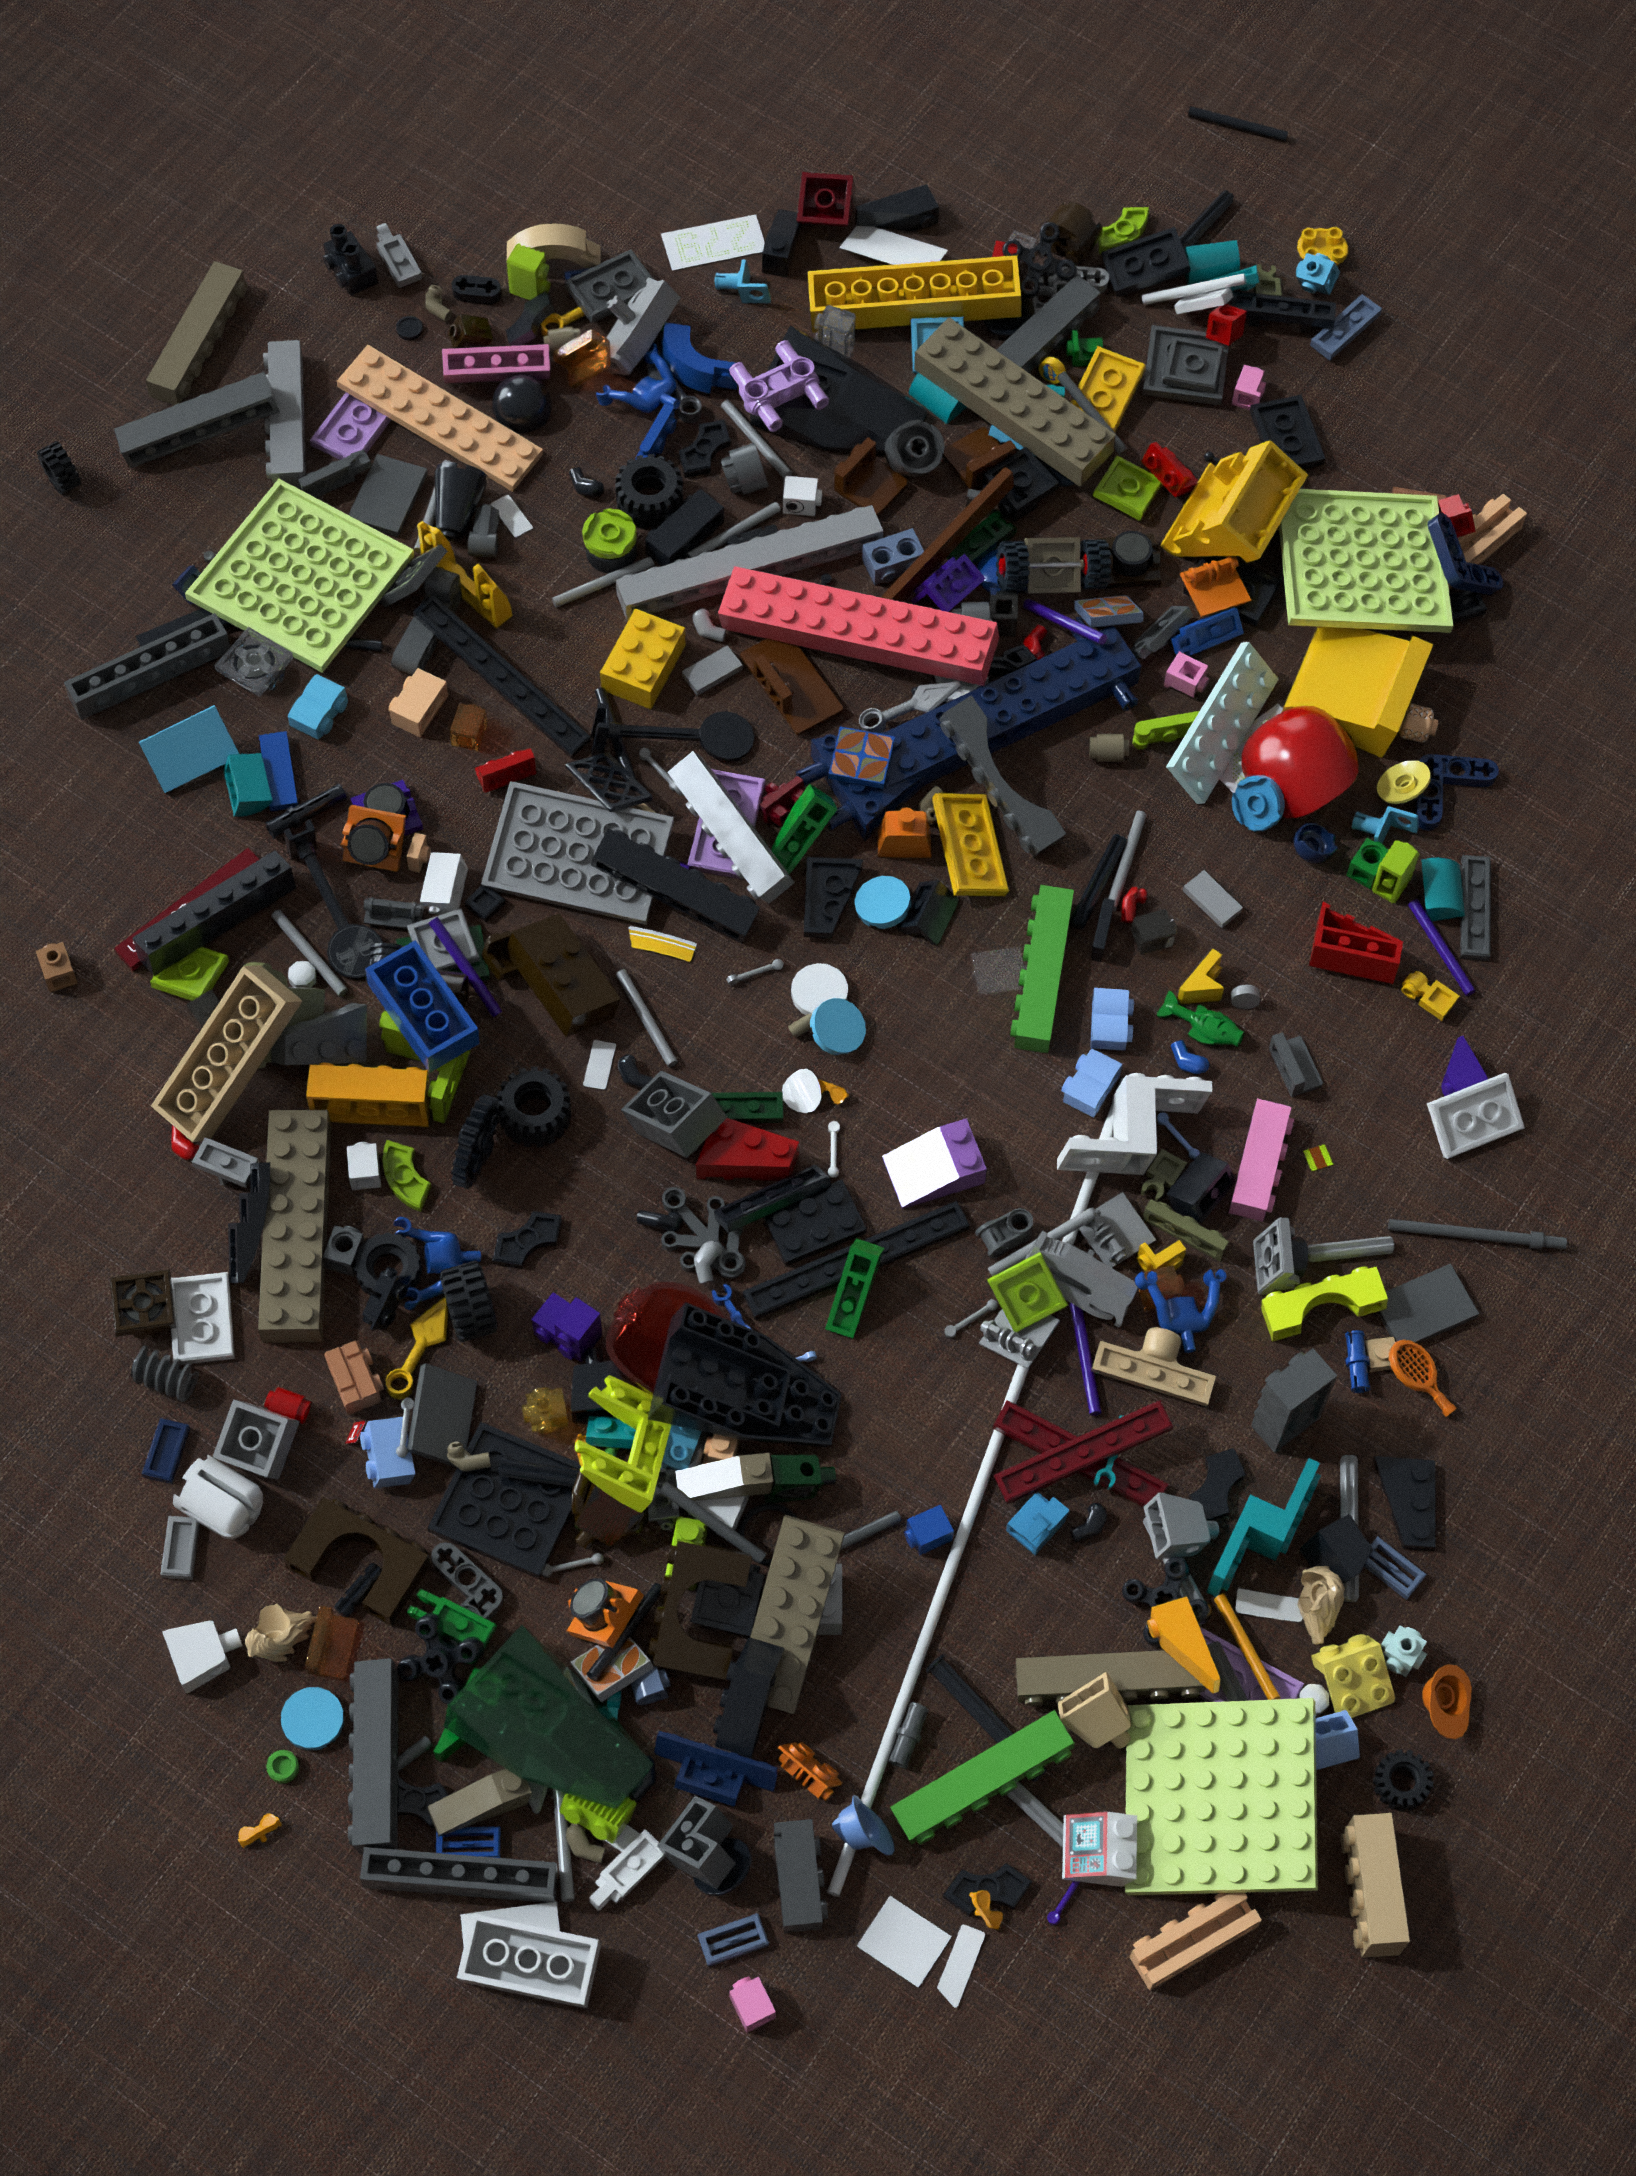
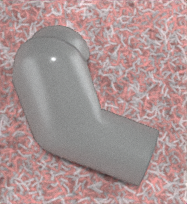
M699 609L693 614V624L701 637L724 642L727 630L713 626L707 610Z
M705 1242L694 1256L699 1284L714 1281L710 1265L717 1256L722 1254V1246L718 1242Z

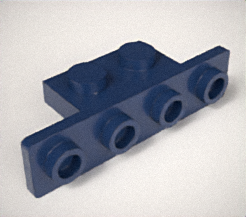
M659 1731L656 1738L655 1755L682 1763L674 1788L734 1807L743 1783L769 1791H774L779 1769L766 1762H758L742 1757L737 1753L726 1752L710 1747L708 1744L691 1741L676 1734H669L663 1731Z

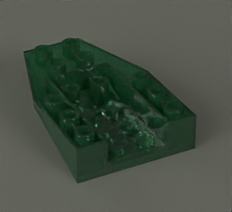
M523 1625L502 1645L450 1702L447 1708L444 1722L446 1729L519 1778L611 1808L618 1809L653 1767L652 1761L607 1707L600 1702L591 1689Z

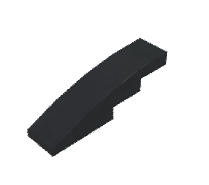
M270 1162L250 1163L251 1193H239L240 1223H228L229 1283H244L256 1255L265 1223L269 1198Z

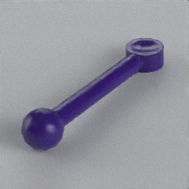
M1079 1881L1072 1882L1055 1911H1051L1047 1915V1920L1051 1925L1059 1924V1915L1079 1885Z

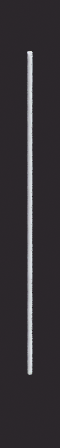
M1121 1078V1079H1120L1118 1088H1119V1086H1120V1084L1122 1083V1081H1123L1124 1078ZM1113 1102L1103 1126L1100 1140L1113 1136ZM1087 1172L1070 1219L1086 1210L1099 1172ZM1079 1229L1063 1237L1062 1242L1073 1245ZM1017 1365L1003 1406L1006 1400L1014 1404L1017 1403L1029 1368ZM996 1430L993 1431L861 1797L863 1804L870 1809L1005 1436ZM846 1842L827 1893L836 1897L840 1896L856 1851Z

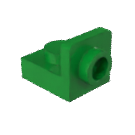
M1072 330L1071 340L1066 341V354L1071 356L1072 367L1088 366L1097 346L1103 348L1102 338L1078 339V331Z

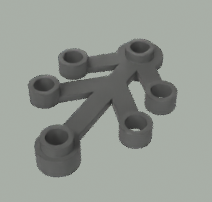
M677 1187L665 1190L662 1195L664 1209L669 1213H679L685 1224L696 1236L681 1235L673 1231H667L661 1237L662 1247L667 1251H674L678 1247L700 1249L707 1241L720 1243L718 1241L720 1224L715 1220L713 1212L716 1209H712L710 1206L713 1203H719L723 1207L724 1200L719 1196H713L708 1199L707 1211L709 1217L708 1227L706 1228L686 1206V1196L683 1190ZM671 1200H678L680 1202L677 1206L669 1204ZM743 1226L738 1230L727 1232V1248L725 1249L722 1246V1254L717 1256L710 1265L711 1269H717L721 1276L728 1279L739 1277L746 1267L744 1256L738 1252L739 1236L743 1232ZM667 1238H674L676 1240L675 1243L670 1245L665 1243ZM686 1252L680 1258V1266L686 1272L696 1270L695 1263L692 1265L684 1264L686 1259L694 1260L696 1254L693 1252ZM728 1262H734L736 1267L729 1269L725 1265Z

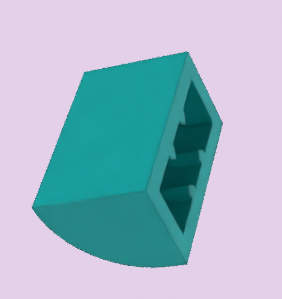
M1237 240L1188 246L1185 249L1191 272L1185 274L1187 285L1205 282L1206 280L1240 270Z
M919 372L910 386L909 395L946 424L967 408V406Z
M262 754L228 755L223 771L234 817L249 816L267 808L272 802Z
M1447 858L1421 859L1425 905L1431 921L1465 916L1460 865L1456 861Z

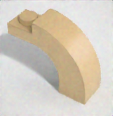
M537 225L522 230L507 241V259L516 244L520 243L521 246L525 245L530 247V249H535V251L539 250L540 253L544 252L545 261L549 259H566L585 268L601 264L600 245L586 239V230L571 225Z

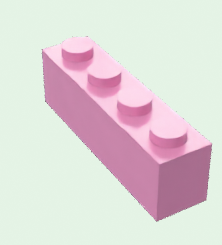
M549 344L442 349L444 384L503 381L516 374H527L537 379H550Z
M1257 1098L1229 1209L1230 1214L1263 1222L1266 1212L1272 1213L1276 1196L1270 1194L1272 1186L1278 1187L1282 1170L1277 1169L1279 1160L1284 1161L1288 1144L1283 1143L1285 1135L1290 1136L1294 1119L1289 1118L1290 1106Z

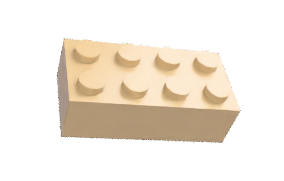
M1392 1813L1354 1815L1348 1826L1345 1827V1833L1341 1834L1342 1852L1347 1853L1349 1865H1345V1879L1347 1885H1352L1353 1897H1349V1909L1351 1916H1356L1357 1929L1353 1930L1354 1945L1356 1949L1360 1948L1361 1958L1400 1955L1410 1942Z

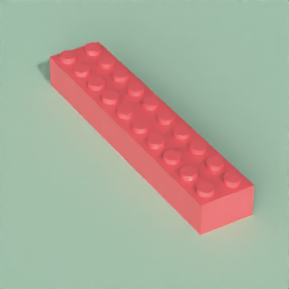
M736 566L733 568L718 611L722 628L729 631L981 686L985 685L999 641L997 622Z

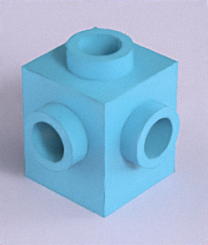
M1306 253L1303 261L1299 262L1296 269V278L1301 284V288L1313 294L1317 291L1330 295L1340 274L1336 263L1320 253H1316V255Z

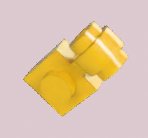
M1419 971L1410 973L1402 982L1403 987L1401 990L1403 994L1410 999L1422 996L1418 1005L1442 1021L1460 996L1438 980H1435L1430 987L1427 985L1429 982L1428 978Z

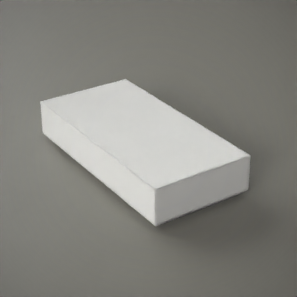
M1225 288L1183 297L1174 305L1176 314L1225 305L1233 298L1231 288Z

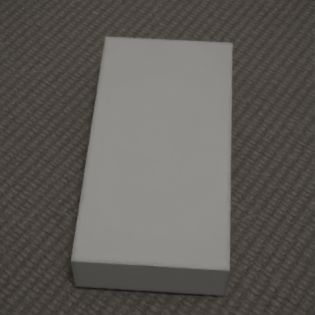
M727 645L683 670L682 677L698 696L742 671L743 664Z
M1205 870L1183 887V892L1221 928L1242 913L1243 907Z
M168 1516L160 1573L162 1578L193 1580L200 1523L191 1517Z

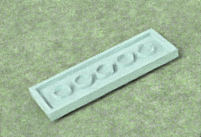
M1250 642L1240 644L1166 766L1196 804H1205L1279 680Z

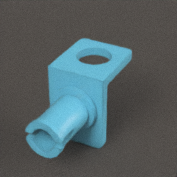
M742 259L741 268L738 273L715 274L716 290L738 289L742 303L771 302L767 284H749L750 271L746 259ZM758 290L763 293V296L756 297L749 292Z
M1387 806L1383 817L1380 819L1356 812L1352 822V829L1374 834V842L1377 841L1382 844L1390 826L1417 833L1419 829L1418 815ZM1398 817L1408 819L1411 824L1401 822Z

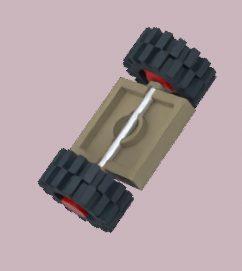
M1080 537L1025 538V542H1000V546L997 548L996 576H998L997 583L1001 591L1025 590V593L1081 592V587H1083L1082 589H1105L1109 585L1110 564H1112L1109 556L1111 552L1108 550L1109 544L1104 539L1082 540L1080 544Z

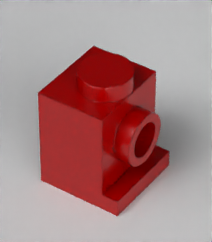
M1459 494L1438 500L1440 513H1444L1450 518L1457 537L1476 532L1472 510L1469 508L1468 503H1462Z

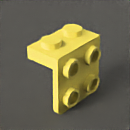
M1356 1635L1349 1638L1347 1643L1339 1646L1327 1645L1322 1647L1319 1653L1311 1655L1314 1667L1325 1675L1335 1713L1347 1710L1350 1717L1353 1718L1392 1704L1395 1701L1381 1644L1370 1636Z

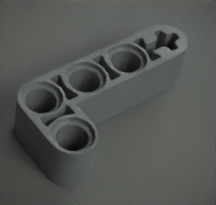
M436 566L425 579L426 595L421 604L433 594L455 613L462 596L460 576ZM413 617L395 649L391 661L392 668L411 675L414 674L417 668L424 670L440 639Z

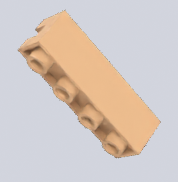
M1502 494L1496 500H1489L1478 515L1473 514L1476 532L1458 537L1466 562L1480 565L1522 529L1527 513L1520 507L1512 511L1509 508L1511 499L1505 494Z
M1219 1893L1214 1897L1216 1902L1207 1907L1204 1903L1197 1905L1187 1913L1189 1917L1179 1923L1177 1919H1174L1160 1928L1161 1934L1152 1939L1150 1935H1147L1133 1944L1135 1949L1132 1950L1130 1959L1149 1991L1260 1925L1262 1919L1256 1909L1251 1910L1246 1902L1248 1899L1246 1893Z

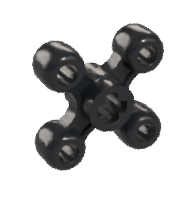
M1046 222L1041 226L1039 231L1040 242L1034 248H1025L1015 239H1010L1003 245V256H1017L1018 261L1024 262L1028 267L1027 276L1020 282L1021 295L1025 298L1030 299L1037 296L1040 289L1039 278L1044 273L1052 272L1060 280L1066 282L1073 279L1076 275L1077 267L1072 260H1057L1051 254V247L1060 236V229L1054 222ZM1052 230L1054 235L1049 237L1045 234V231ZM1015 247L1017 252L1011 254L1008 252V248ZM1036 255H1039L1040 258H1046L1042 266L1038 262H1033ZM1069 267L1071 272L1065 274L1062 272V268ZM1031 284L1034 289L1027 291L1025 285Z
M1172 1557L1165 1564L1166 1577L1163 1585L1153 1589L1147 1587L1138 1579H1130L1122 1587L1123 1597L1131 1604L1146 1603L1151 1607L1164 1603L1162 1598L1165 1596L1172 1599L1170 1601L1183 1598L1180 1593V1586L1190 1575L1189 1564L1181 1557ZM1181 1565V1571L1174 1574L1173 1569ZM1138 1587V1594L1131 1596L1132 1589ZM1202 1599L1189 1600L1194 1614L1196 1609L1203 1608L1202 1614L1195 1616L1198 1625L1206 1624L1211 1618V1607ZM1147 1624L1143 1629L1145 1641L1153 1647H1160L1158 1638H1152Z
M427 1613L419 1618L415 1626L417 1635L426 1643V1653L423 1656L409 1654L401 1659L397 1666V1673L405 1681H414L424 1672L432 1677H437L440 1683L438 1691L440 1700L444 1704L454 1705L458 1702L465 1688L464 1682L456 1676V1664L458 1662L466 1664L475 1663L484 1655L485 1647L483 1642L477 1637H468L461 1641L458 1646L449 1641H444L442 1637V1619L437 1614Z

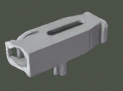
M648 277L645 282L646 286L636 292L628 304L617 295L614 296L613 300L608 301V309L618 320L608 334L596 360L611 374L630 375L633 368L646 354L681 297L665 280L656 281Z
M1042 1231L1025 1259L1041 1252L1065 1300L1101 1319L1112 1320L1113 1316H1115V1326L1120 1327L1127 1313L1128 1306L1138 1288L1135 1281L1097 1260V1258L1093 1257L1095 1253L1093 1250L1089 1249L1086 1253L1071 1244L1047 1237V1233Z

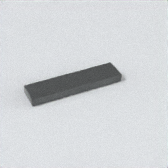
M1462 855L1461 879L1465 916L1460 917V959L1489 961L1491 857Z

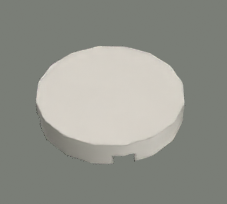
M815 963L805 966L797 972L792 981L791 997L793 1003L805 1015L812 1014L826 1000L832 998L847 1000L848 984L845 976L831 965Z

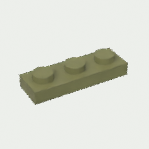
M1150 1199L1144 1211L1143 1221L1219 1262L1222 1260L1229 1241L1221 1233L1215 1230H1207L1200 1226L1192 1217L1181 1216L1174 1212L1166 1203H1157Z

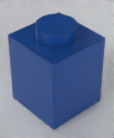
M940 1504L907 1519L904 1535L910 1548L916 1547L919 1555H922L953 1541L954 1530Z

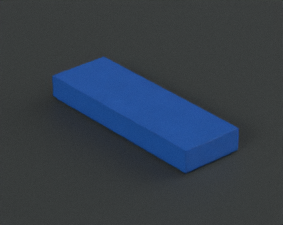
M287 731L259 735L262 759L272 797V802L269 805L270 811L298 806Z

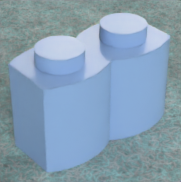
M1094 988L1092 997L1091 1048L1125 1050L1127 1042H1132L1133 1025H1128V1016H1133L1134 999H1129V990Z
M1091 1049L1087 1055L1082 1054L1075 1067L1078 1071L1074 1077L1068 1076L1061 1091L1064 1092V1103L1094 1118L1121 1074L1122 1063Z

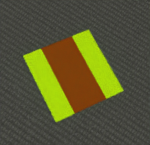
M1325 1144L1303 1151L1311 1171L1333 1165Z

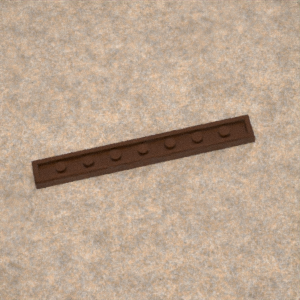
M1007 467L1003 468L881 598L905 602L914 590L927 579L1014 487L1013 472Z

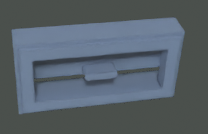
M1377 1536L1371 1544L1373 1551L1369 1556L1407 1585L1408 1588L1369 1557L1364 1567L1407 1600L1427 1574ZM1378 1548L1379 1550H1381L1384 1554H1386L1393 1561L1399 1564L1407 1572L1415 1577V1580L1413 1581L1412 1579H1410L1407 1575L1401 1572L1394 1564L1387 1561L1384 1557L1377 1553L1375 1549Z
M758 1913L697 1934L708 1967L769 1946ZM752 1924L756 1926V1929L710 1945L707 1944L706 1940ZM756 1936L760 1937V1939L757 1941L739 1946L737 1948L722 1952L714 1956L711 1955V1952L717 1951L719 1949L737 1944L739 1942L754 1938Z

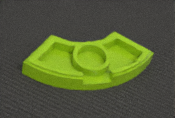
M1149 207L1123 208L1122 216L1118 221L1110 226L1102 227L1103 235L1098 240L1099 254L1137 240L1146 229Z
M386 1140L383 1151V1168L388 1185L399 1200L412 1209L421 1212L432 1187L431 1182L422 1178L414 1169V1148Z

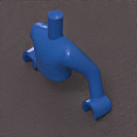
M655 343L651 344L649 347L650 351H647L643 357L646 363L655 364L663 379L656 380L647 376L635 386L633 393L611 390L609 385H604V393L596 392L600 405L607 406L613 400H619L645 413H651L661 404L673 406L674 410L678 409L680 401L670 396L677 389L675 379L666 361L659 355Z
M398 1217L393 1224L405 1229L396 1231L395 1235L397 1233L402 1235L403 1238L410 1237L427 1242L424 1247L427 1273L440 1274L441 1270L462 1265L463 1263L481 1262V1252L461 1251L458 1237L453 1233L413 1228L409 1219L405 1217ZM441 1280L419 1291L416 1288H408L405 1297H411L414 1301H407L404 1307L407 1310H413L419 1302L444 1293Z
M1210 1269L1204 1274L1203 1280L1209 1287V1294L1202 1313L1198 1311L1194 1297H1175L1166 1300L1156 1284L1158 1275L1154 1271L1148 1273L1147 1280L1141 1271L1135 1277V1284L1142 1290L1148 1289L1157 1310L1160 1327L1173 1331L1176 1334H1181L1184 1352L1191 1353L1196 1351L1193 1333L1206 1331L1216 1313L1220 1298V1283L1226 1279V1272L1219 1269L1214 1277L1213 1271Z

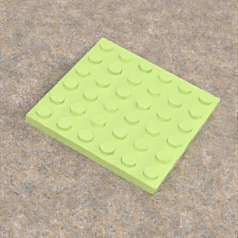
M278 479L186 591L185 596L190 602L213 614L215 613L225 621L323 673L415 555L414 550Z
M1300 489L1279 524L1288 625L1451 633L1453 619L1448 582L1444 576L1427 525L1431 518L1439 514L1437 496Z
M1313 1698L1127 1705L1131 1719V1727L1127 1732L1131 1740L1126 1745V1814L1137 1815L1136 1880L1125 1884V1893L1127 1895L1318 1891L1316 1709Z

